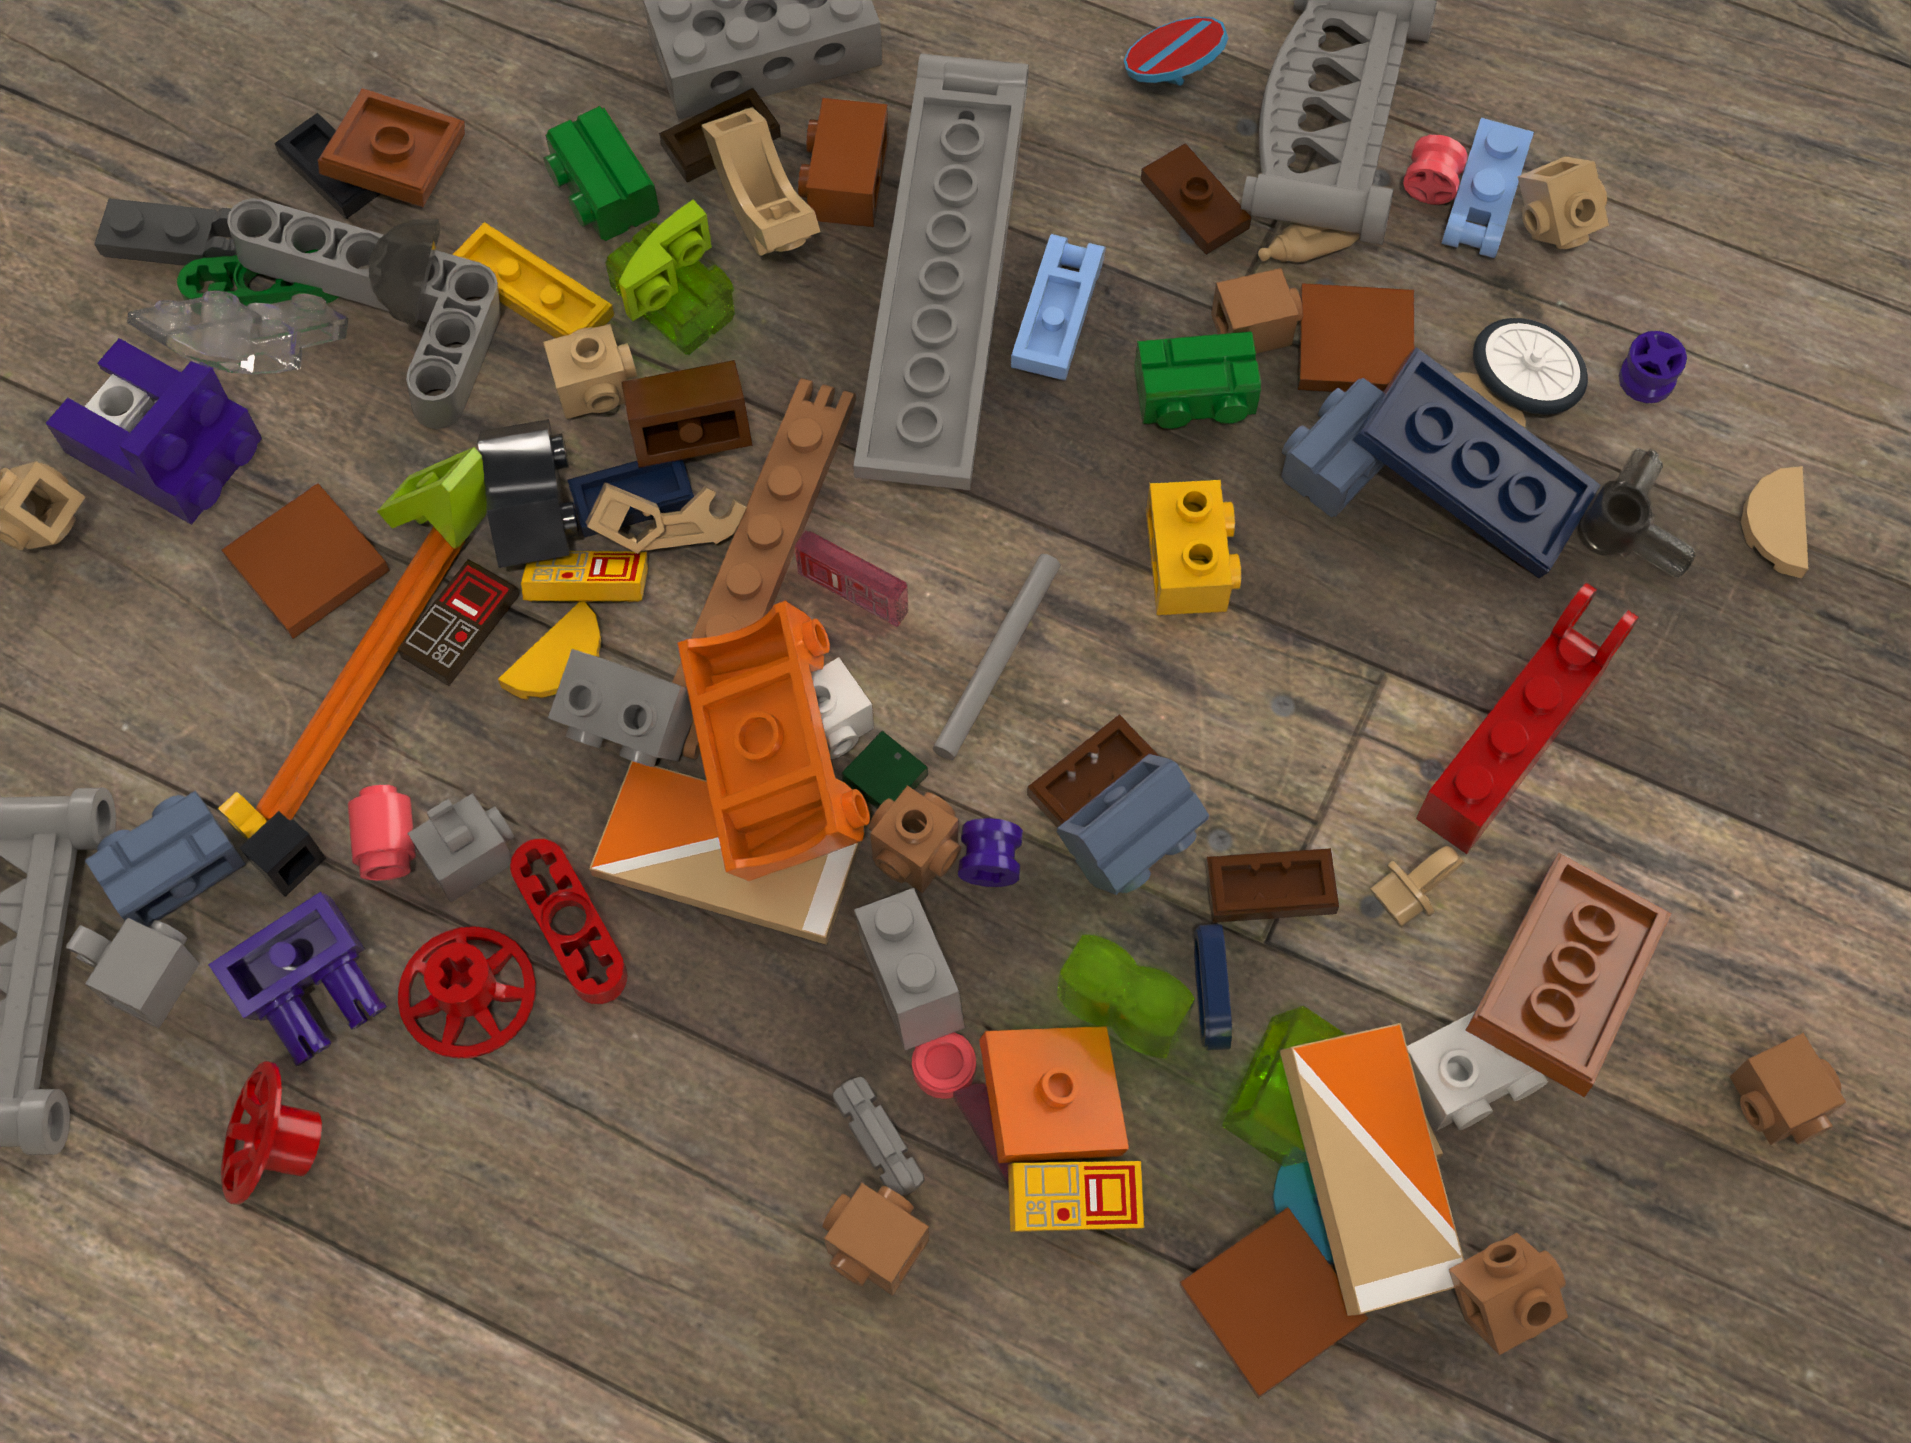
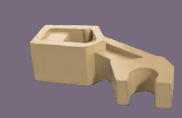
M604 483L586 520L588 528L638 554L640 551L698 543L714 542L718 544L735 533L747 507L733 499L729 511L725 515L714 516L709 511V505L716 492L704 486L681 511L660 514L656 503ZM630 506L641 510L646 517L653 515L654 522L648 524L646 529L637 537L634 533L626 534L619 530Z

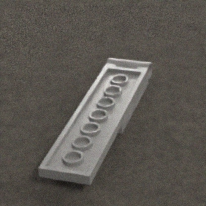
M922 53L919 56L912 109L853 465L854 478L970 490L1021 141L1029 64Z

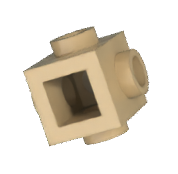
M1562 157L1518 176L1524 202L1522 219L1533 240L1555 244L1557 249H1569L1589 241L1590 233L1609 226L1605 209L1607 193L1603 183L1598 178L1595 161Z
M611 324L596 328H582L570 335L543 342L566 419L592 412H608L618 405L625 404L621 382L637 377L628 343L617 346Z
M37 461L13 467L10 470L6 467L1 469L0 540L18 550L58 544L72 529L76 521V517L73 515L85 499V496L71 487L66 477L60 472ZM23 502L27 506V511L20 507Z

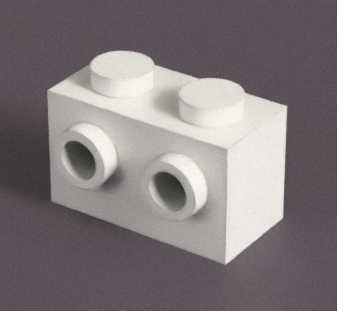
M1474 1012L1407 1046L1424 1112L1435 1132L1453 1122L1459 1130L1468 1128L1493 1112L1489 1103L1508 1093L1514 1101L1521 1100L1548 1083L1542 1073L1465 1031Z

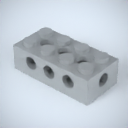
M643 0L649 38L678 120L698 115L751 88H754L761 98L882 65L881 25L872 0Z

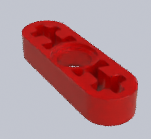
M533 839L523 843L517 848L511 858V875L573 990L579 998L591 1004H604L614 1000L622 993L626 986L628 978L627 969L617 946L566 855L559 845L548 839ZM541 859L546 866L551 865L549 872L559 891L547 896L539 878L536 875H531L533 872L530 864L535 860ZM568 906L582 909L586 913V921L580 931L565 936L552 930V919L560 909ZM589 945L602 967L613 964L606 969L608 980L599 985L592 978L583 980L589 973L579 951Z

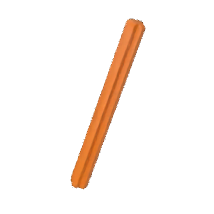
M432 527L257 804L256 810L267 821L278 811L287 819H293L398 651L397 648L408 635L465 541L459 547L453 548L435 527Z

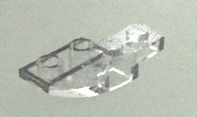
M207 291L202 297L184 301L161 300L156 302L154 307L129 311L127 315L128 324L185 359L208 368L212 367L220 371L241 374H271L300 369L303 348L346 339L349 319L327 306L326 301L321 297L311 294H296L292 296L291 300L273 304L252 303L245 306L239 302L237 296L224 291Z

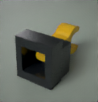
M235 792L218 808L229 819L227 822L243 837L248 839L240 847L241 851L251 864L284 897L326 859L310 834L293 819H287L280 811L267 821L238 792Z

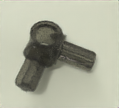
M1637 448L1631 452L1617 480L1609 481L1603 485L1593 505L1582 516L1578 524L1579 537L1583 544L1594 553L1608 556L1619 553L1626 558L1633 551L1673 577L1680 578L1692 565L1696 556L1695 551L1688 544L1652 523L1655 513L1652 512L1648 494L1663 468V463L1658 459L1659 453L1655 450L1650 449L1646 451Z

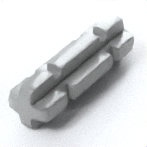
M862 1077L850 1079L835 1090L833 1101L844 1118L851 1116L853 1121L848 1126L875 1170L880 1167L882 1168L884 1174L880 1175L879 1178L884 1186L894 1190L903 1197L911 1194L924 1182V1174L913 1157L906 1159L904 1156L908 1148L882 1105L875 1108L872 1102L877 1097L867 1080Z

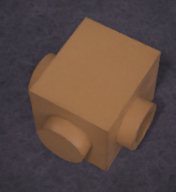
M1804 1033L1747 1059L1730 1076L1731 1081L1741 1095L1740 1106L1745 1118L1755 1130L1763 1132L1770 1145L1791 1135L1797 1145L1819 1136L1833 1127L1828 1116L1846 1103L1841 1094V1082L1836 1071L1826 1060L1818 1057Z
M861 1183L852 1198L846 1194H842L838 1198L823 1222L822 1227L829 1231L824 1238L826 1249L829 1254L834 1256L829 1265L844 1278L860 1287L868 1279L893 1296L929 1242V1226L910 1215L914 1210V1206L894 1190L881 1186L878 1192H875Z

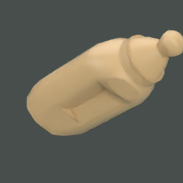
M1294 223L1286 227L1280 235L1275 236L1268 248H1261L1258 251V256L1262 261H1267L1271 257L1281 262H1306L1350 247L1359 239V234Z

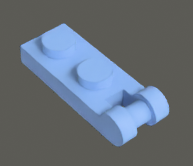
M1485 118L1480 119L1441 244L1458 248V244L1462 243L1480 248V255L1491 258L1496 257L1518 186V176L1522 173L1533 137V131ZM1466 220L1471 221V222H1475V223H1479V224H1482V225H1486L1487 227L1481 226V225H1477V224H1474V223H1470V222H1467Z
M1050 235L1013 348L1011 368L1066 381L1093 290L1102 269L1106 247L1088 243L1087 248L1068 244V238ZM1062 265L1077 268L1080 270L1079 272L1064 269L1062 268Z

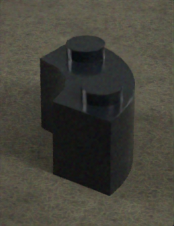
M549 419L480 431L477 442L479 453L482 455L487 500L486 511L498 567L569 556V538L579 536V528L573 501L564 503L559 469L569 468L563 433L552 435Z

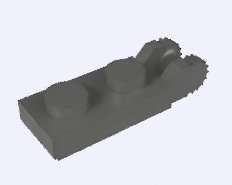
M109 198L94 243L100 255L104 257L184 266L197 259L237 255L227 223L231 208H222L217 211L215 209Z

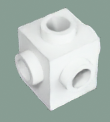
M839 657L826 664L822 670L811 672L831 759L838 758L850 751L856 745L860 736L874 729L872 703Z

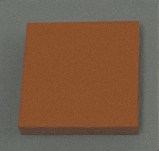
M362 88L318 159L319 174L424 207L465 135V121Z
M1302 283L1299 294L1303 307V319L1299 321L1298 390L1333 392L1340 388L1346 392L1358 379L1364 378L1384 392L1407 355L1414 350V290Z
M319 483L221 550L228 562L292 639L390 571L383 557Z
M1289 1207L1180 1282L1181 1289L1258 1399L1369 1319L1365 1313L1347 1315L1337 1274Z

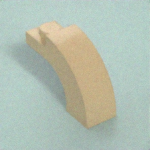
M751 107L701 125L730 204L744 233L759 256L773 251L793 250L803 245L806 239L811 238V235L820 232L815 211L795 192L789 182L776 152L767 121L761 114Z

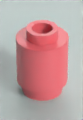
M373 785L363 788L359 792L360 796L348 803L352 862L359 866L360 877L366 880L383 881L404 877L411 872L410 861L416 857L415 846L408 835V832L413 830L411 799L407 795L398 793L397 788L391 785Z

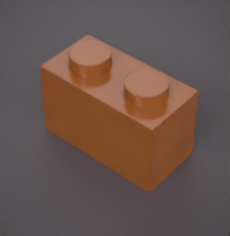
M822 98L819 119H810L807 129L806 148L808 153H812L811 163L801 164L798 180V195L807 198V204L815 211L817 221L874 227L889 141L888 104Z

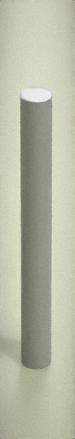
M1041 554L933 746V751L947 760H954L1061 566L1060 562L1053 556Z

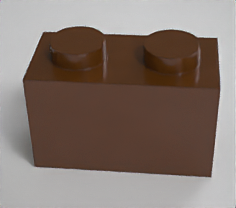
M735 360L621 382L639 468L753 446L744 395Z

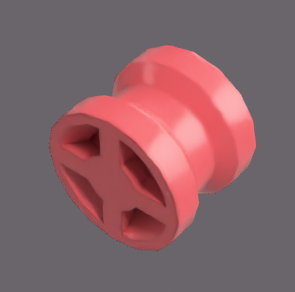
M1444 135L1421 137L1415 143L1411 157L1413 163L1407 168L1403 181L1404 188L1411 197L1420 202L1431 205L1448 203L1456 197L1460 183L1458 176L1464 171L1468 158L1466 149L1460 142Z

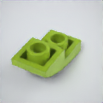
M694 199L662 222L642 243L626 266L619 280L626 315L632 322L648 311H656L665 306L671 297L679 292L675 271L682 266L694 264L703 256L705 251L712 248L707 214Z

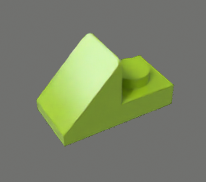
M472 447L409 475L377 510V513L392 529L412 520H416L418 524L429 521L451 547H459L487 513L482 455L475 447Z

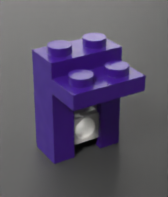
M118 338L97 363L101 370L111 375L85 407L67 398L49 418L46 425L66 454L192 525L203 510L209 509L216 503L221 494L222 487L239 466L247 464L252 459L262 437L248 410L228 399L212 367L193 358L183 371L179 372Z

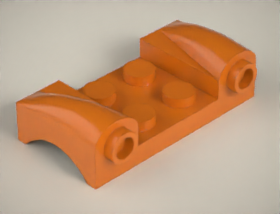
M784 600L774 604L764 617L747 627L718 636L686 639L677 643L726 873L751 881L861 842L864 837L863 826L868 825L870 822L869 809L859 790H851L846 783L835 778L811 672L823 669L824 654L830 651L828 635L821 622L816 618L811 620L806 613Z

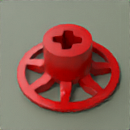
M476 926L459 927L431 938L410 958L398 986L400 1017L411 1036L427 1050L443 1057L457 1059L479 1057L507 1044L526 1024L536 997V979L533 966L521 947L503 933L490 928ZM468 940L489 941L500 946L502 949L486 959L477 947L468 944ZM511 957L517 961L522 970L524 988L496 982L494 975L503 969ZM417 973L424 976L425 985L431 995L411 1007V988ZM492 1000L499 1002L521 1001L515 1018L500 1032L487 1007ZM441 1010L447 1015L442 1042L424 1033L415 1019L435 1015ZM473 1016L491 1037L475 1045H454L463 1029L465 1017Z
M261 1062L254 1069L241 1089L231 1114L221 1163L222 1189L226 1201L230 1204L239 1205L248 1199L258 1184L264 1169L300 1177L306 1175L315 1160L322 1132V1120L319 1112L281 1104V1075L278 1066L273 1062ZM244 1109L251 1116L249 1124L240 1123ZM236 1139L245 1141L244 1149L234 1153Z

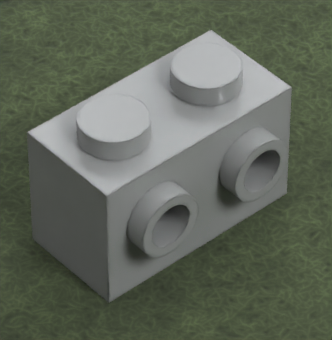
M571 649L548 719L568 725L565 735L567 738L597 748L601 747L604 738L622 745L619 756L654 767L657 757L679 761L693 715L687 687L585 652Z

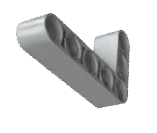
M246 199L234 205L228 214L227 223L238 261L245 268L256 273L283 279L287 282H297L322 288L323 292L427 322L406 377L412 411L418 422L428 428L441 429L457 422L463 413L500 321L501 308L498 282L494 272L489 267L479 262L263 199ZM257 234H264L260 237H252ZM313 249L318 250L314 253H305L306 251ZM365 265L373 266L368 269H358L359 267ZM417 281H428L423 285H411ZM473 296L482 297V299L477 301L465 300ZM454 342L464 344L457 348L445 347L447 344ZM433 389L445 390L444 393L437 396H428L425 394L429 390Z

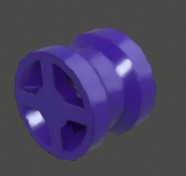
M1648 331L1639 335L1632 342L1627 358L1623 361L1618 375L1620 386L1624 392L1634 400L1643 403H1658L1666 399L1673 392L1677 379L1682 374L1687 361L1686 350L1680 340L1662 331Z
M983 818L964 823L962 825L961 842L966 846V855L959 860L958 877L970 884L984 887H1006L1017 883L1020 875V864L1015 860V850L1022 846L1023 830L1012 822L1000 819Z

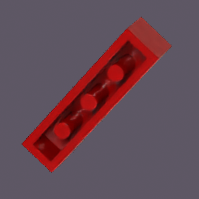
M1585 583L1556 622L1550 636L1428 791L1416 817L1418 821L1465 854H1468L1599 682L1614 654L1623 644L1639 619V616L1628 610L1615 625L1601 647L1574 630L1573 627L1597 593V589L1588 583Z

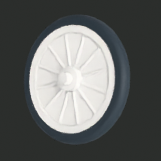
M1523 318L1502 319L1485 327L1475 341L1473 361L1480 379L1495 396L1519 410L1542 415L1561 413L1575 406L1586 391L1588 374L1581 354L1565 336L1545 324Z

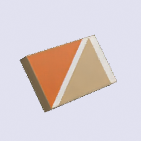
M631 761L589 870L591 875L596 878L827 945L862 841L751 881L744 880L725 871L707 781L658 766L650 767Z
M1401 1023L1280 1050L1347 1315H1360L1453 1289L1454 1285L1449 1269L1463 1262L1464 1258Z

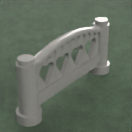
M1295 0L1294 10L1304 12L1282 44L1266 83L1259 121V155L1262 174H1259L1258 178L1247 176L1242 197V210L1251 211L1252 216L1361 234L1360 241L1383 245L1394 189L1374 186L1373 181L1406 39L1429 42L1437 0ZM1328 26H1338L1362 43L1334 52H1327L1319 47L1320 44L1326 41V34L1323 29ZM1318 65L1331 66L1353 82L1322 92L1315 91L1309 87V84L1316 80V73L1313 68ZM1310 104L1323 107L1343 122L1342 124L1314 132H1306L1298 126L1306 120V113L1303 108ZM1298 145L1312 147L1333 163L1332 165L1305 173H1295L1288 168L1296 160V154L1292 149Z
M77 788L71 796L0 797V857L27 874L25 879L0 893V922L17 933L14 939L0 946V989L7 994L6 998L0 1001V1147H21L22 1151L27 1155H56L60 1153L65 1146L69 1133L70 1110L65 1093L60 1089H39L77 849L97 850L99 843L105 837L114 833L116 828L115 804L110 791L106 788Z

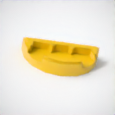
M579 601L498 678L501 688L520 699L530 698L529 696L543 698L555 695L571 649L600 657L599 651L602 639L595 613L587 603Z

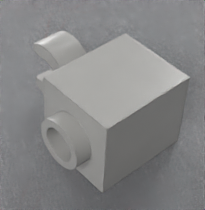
M473 793L452 805L449 799L443 801L426 812L430 820L408 832L419 855L450 902L455 901L508 868L511 863L512 856L506 845V842L514 838L511 829L495 806L485 812Z
M127 917L112 942L100 934L79 925L66 945L68 950L78 954L76 957L78 960L95 968L85 983L105 1003L158 1029L200 964L184 946L188 938L175 928L158 920H154L151 926L147 927Z

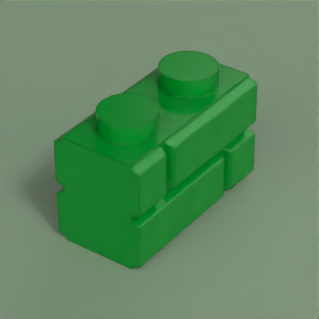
M598 106L579 115L574 122L568 120L548 130L545 136L550 154L543 157L546 169L558 188L565 184L568 186L572 195L568 196L571 209L582 227L592 224L600 239L607 241L628 231L631 225L637 227L657 217L660 210L655 185L605 108Z
M1251 331L1137 341L1134 372L1143 424L1158 423L1163 428L1173 429L1185 426L1195 419L1215 418L1220 423L1229 424L1239 422L1248 415L1256 414L1261 393V380Z

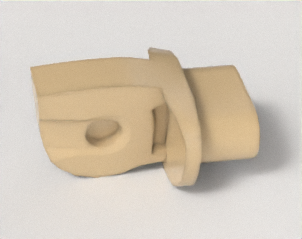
M1445 846L1429 856L1410 874L1405 873L1392 860L1387 865L1391 873L1371 887L1370 890L1399 926L1403 927L1422 911L1427 916L1435 913L1426 893L1441 883L1465 862L1449 846Z

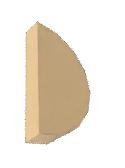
M1803 466L1780 468L1763 477L1745 501L1741 518V526L1748 546L1750 548L1755 546L1763 557L1774 563L1773 569L1777 572L1798 578H1803L1808 570Z

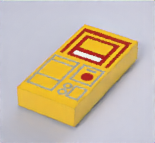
M569 551V556L526 563L521 580L523 600L642 601L648 573L647 551H640L638 554L633 551Z
M1141 1161L1012 1163L1008 1165L1010 1232L1144 1228Z

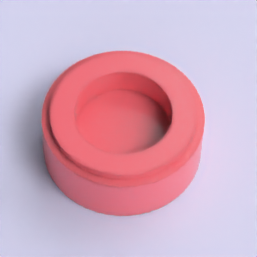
M953 1032L916 1046L912 1056V1071L917 1085L926 1094L941 1099L953 1098L966 1091L973 1082L976 1073V1056L969 1041L962 1035Z

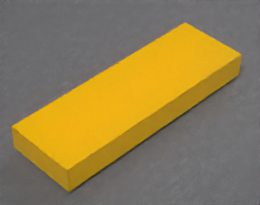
M485 222L452 254L489 267L494 272L498 282L500 302L554 338L570 335L582 328L604 326L615 316L611 303Z

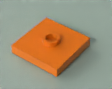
M1107 1026L984 1032L979 1041L999 1163L1123 1156L1129 1149Z

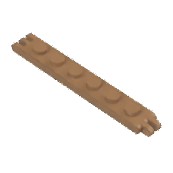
M803 378L799 380L747 503V508L736 529L690 639L718 636L742 629L755 623L772 609L856 402L855 393L843 391L835 409L831 408L835 394L834 387L823 384L820 387L815 402H811L809 400L813 392V381ZM680 662L672 683L687 687L682 663ZM693 719L683 748V756L696 760L700 754V748Z

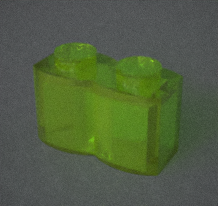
M1095 935L1081 936L1059 973L1057 996L1071 1013L1094 1025L1112 1026L1114 1032L1125 1044L1139 1053L1150 1057H1168L1189 1021L1195 1001L1191 991L1176 977L1156 968L1138 966L1133 957L1121 946Z

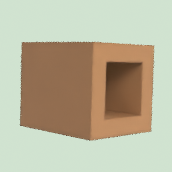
M1278 268L1217 282L1211 316L1218 334L1251 331L1257 354L1292 345L1297 322L1303 319V307L1297 289H1289L1282 269Z

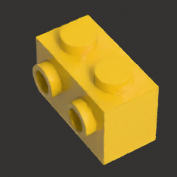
M1221 480L1150 483L1146 518L1156 615L1227 612L1232 589H1240L1241 565L1238 554H1229L1227 537H1234L1235 515L1233 503L1223 502Z

